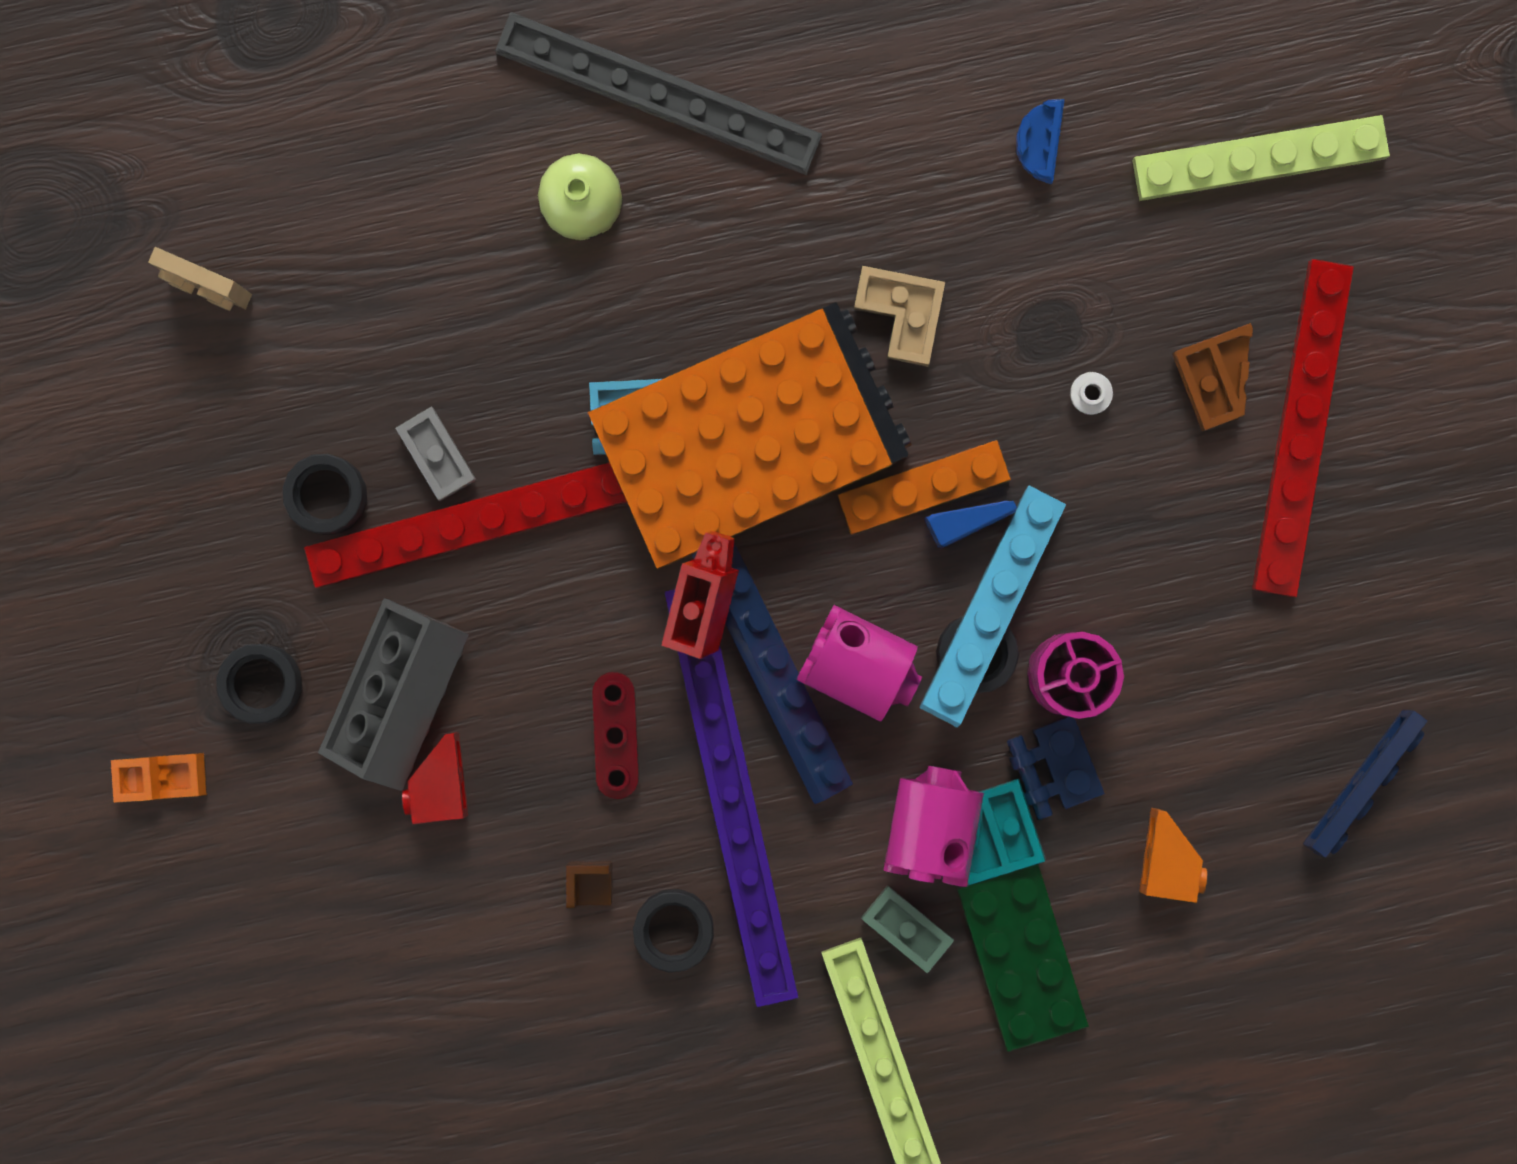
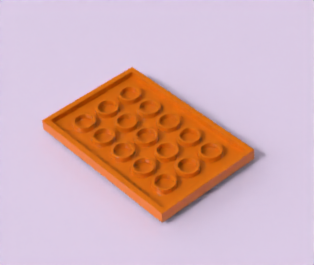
M819 309L588 412L657 569L698 552L706 532L714 531L732 537L892 466L823 309Z

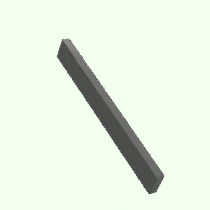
M513 12L509 14L495 49L496 54L804 175H807L822 138V133Z

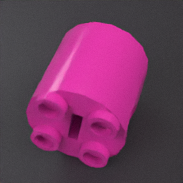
M833 605L796 680L881 722L891 705L900 703L907 707L920 684L922 676L917 674L913 664L918 646Z
M1086 632L1058 634L1045 640L1030 656L1027 671L1030 691L1041 706L1050 713L1078 719L1097 716L1110 708L1121 692L1124 679L1122 661L1114 647L1099 635Z
M928 766L927 771L916 779L900 778L883 870L901 875H908L909 873L910 879L934 883L935 879H941L943 876V883L967 887L984 793L969 790L961 779L962 772L947 768Z

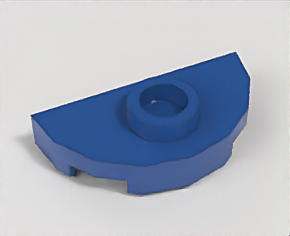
M1065 99L1047 100L1043 104L1034 107L1022 119L1016 135V153L1023 168L1035 179L1048 184H1052L1054 179Z

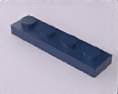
M1414 710L1401 711L1303 842L1304 846L1323 857H1327L1329 853L1335 854L1340 850L1348 838V833L1345 831L1355 818L1360 820L1368 813L1374 803L1371 796L1380 784L1386 786L1394 778L1399 770V766L1396 763L1404 752L1414 750L1423 739L1424 732L1421 729L1427 723L1425 718Z

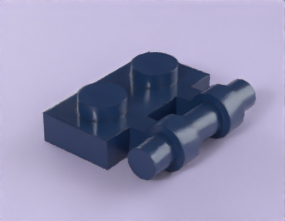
M1066 716L1033 729L1038 746L1027 749L1022 735L1006 741L1012 754L1009 761L1013 770L1018 769L1026 790L1024 792L1028 806L1032 805L1037 820L1053 814L1048 798L1058 794L1063 808L1068 809L1105 794L1075 718ZM1041 759H1044L1052 779L1051 782L1043 785L1033 764Z

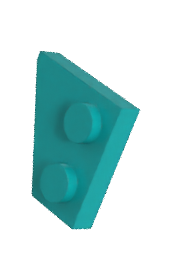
M1016 779L979 791L984 793L968 885L1045 862L1046 858L1020 780Z

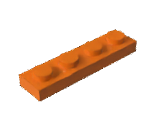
M995 440L838 494L837 497L850 534L853 535L1010 481L1011 478L998 441Z

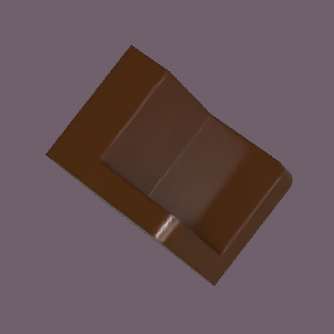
M570 861L566 865V908H576L577 905H612V861Z

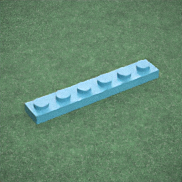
M1030 485L1025 489L1017 505L1016 512L1013 514L922 700L920 709L955 727L962 723L1066 506L1065 503Z

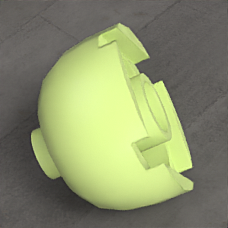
M578 153L563 156L549 166L541 178L538 200L541 213L553 230L566 238L586 240L590 239L589 237L597 236L601 232L603 234L612 227L620 214L622 194L619 180L610 166L595 156Z

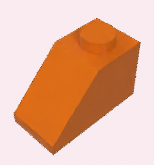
M1151 808L1139 891L1147 896L1197 903L1198 893L1203 894L1207 884V869L1202 868L1203 860L1170 815L1164 810Z

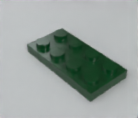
M1039 864L974 883L967 887H956L1006 1050L1009 1052L1089 1027Z

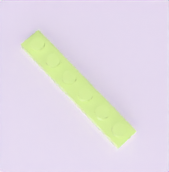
M1383 115L1136 156L1132 162L1139 201L1385 160L1390 154Z
M858 938L821 951L895 1163L941 1164L862 939Z

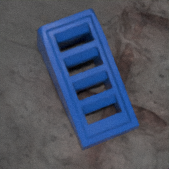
M1002 501L931 514L924 520L937 547L942 549L1016 512L1017 506L1014 501Z

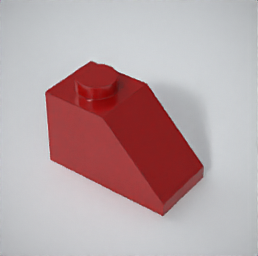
M459 732L444 735L408 780V789L402 791L403 810L405 815H411L412 824L462 819L468 816Z

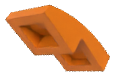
M204 753L111 760L114 803L207 795Z

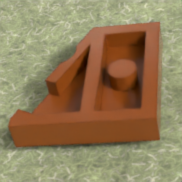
M1251 323L1172 353L1202 432L1245 415V384L1248 380L1250 364L1248 362L1250 338L1253 333Z

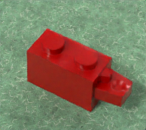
M706 532L695 559L682 563L661 646L699 659L719 651L739 570L732 568L735 538L719 532Z

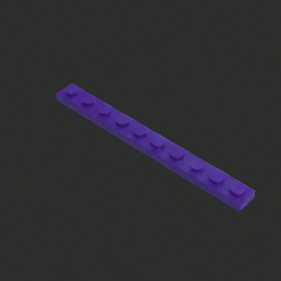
M675 589L665 591L669 613ZM719 647V651L701 659L678 651L756 1006L761 1007L798 998L797 988L721 648Z

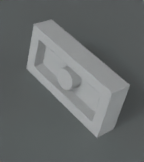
M432 406L395 428L438 501L441 502L476 481L475 476Z

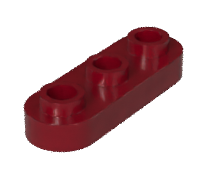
M609 672L597 679L592 691L596 783L599 790L605 796L612 799H622L629 796L636 789L639 782L636 694L634 684L629 677L619 672ZM610 685H616L621 689L619 700L610 701L607 699L606 689ZM617 727L623 732V739L620 743L614 744L609 741L607 734L611 728ZM613 770H620L624 773L625 781L622 785L615 786L610 782L609 775Z

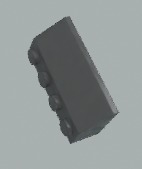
M384 598L318 753L364 780L402 791L413 770L414 762L422 743L429 733L433 717L441 699L446 693L448 682L458 659L463 653V648L469 634Z

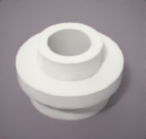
M1087 372L1080 375L1073 382L1070 389V398L1074 407L1080 412L1089 415L1104 411L1111 403L1113 397V389L1109 380L1096 372ZM1093 385L1098 388L1099 397L1097 400H1089L1085 396V388L1087 386Z

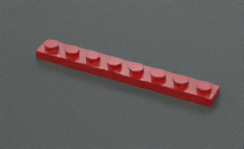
M1311 259L1308 262L1252 590L1297 597L1354 266Z
M609 462L306 546L304 549L315 588H321L627 503V500Z

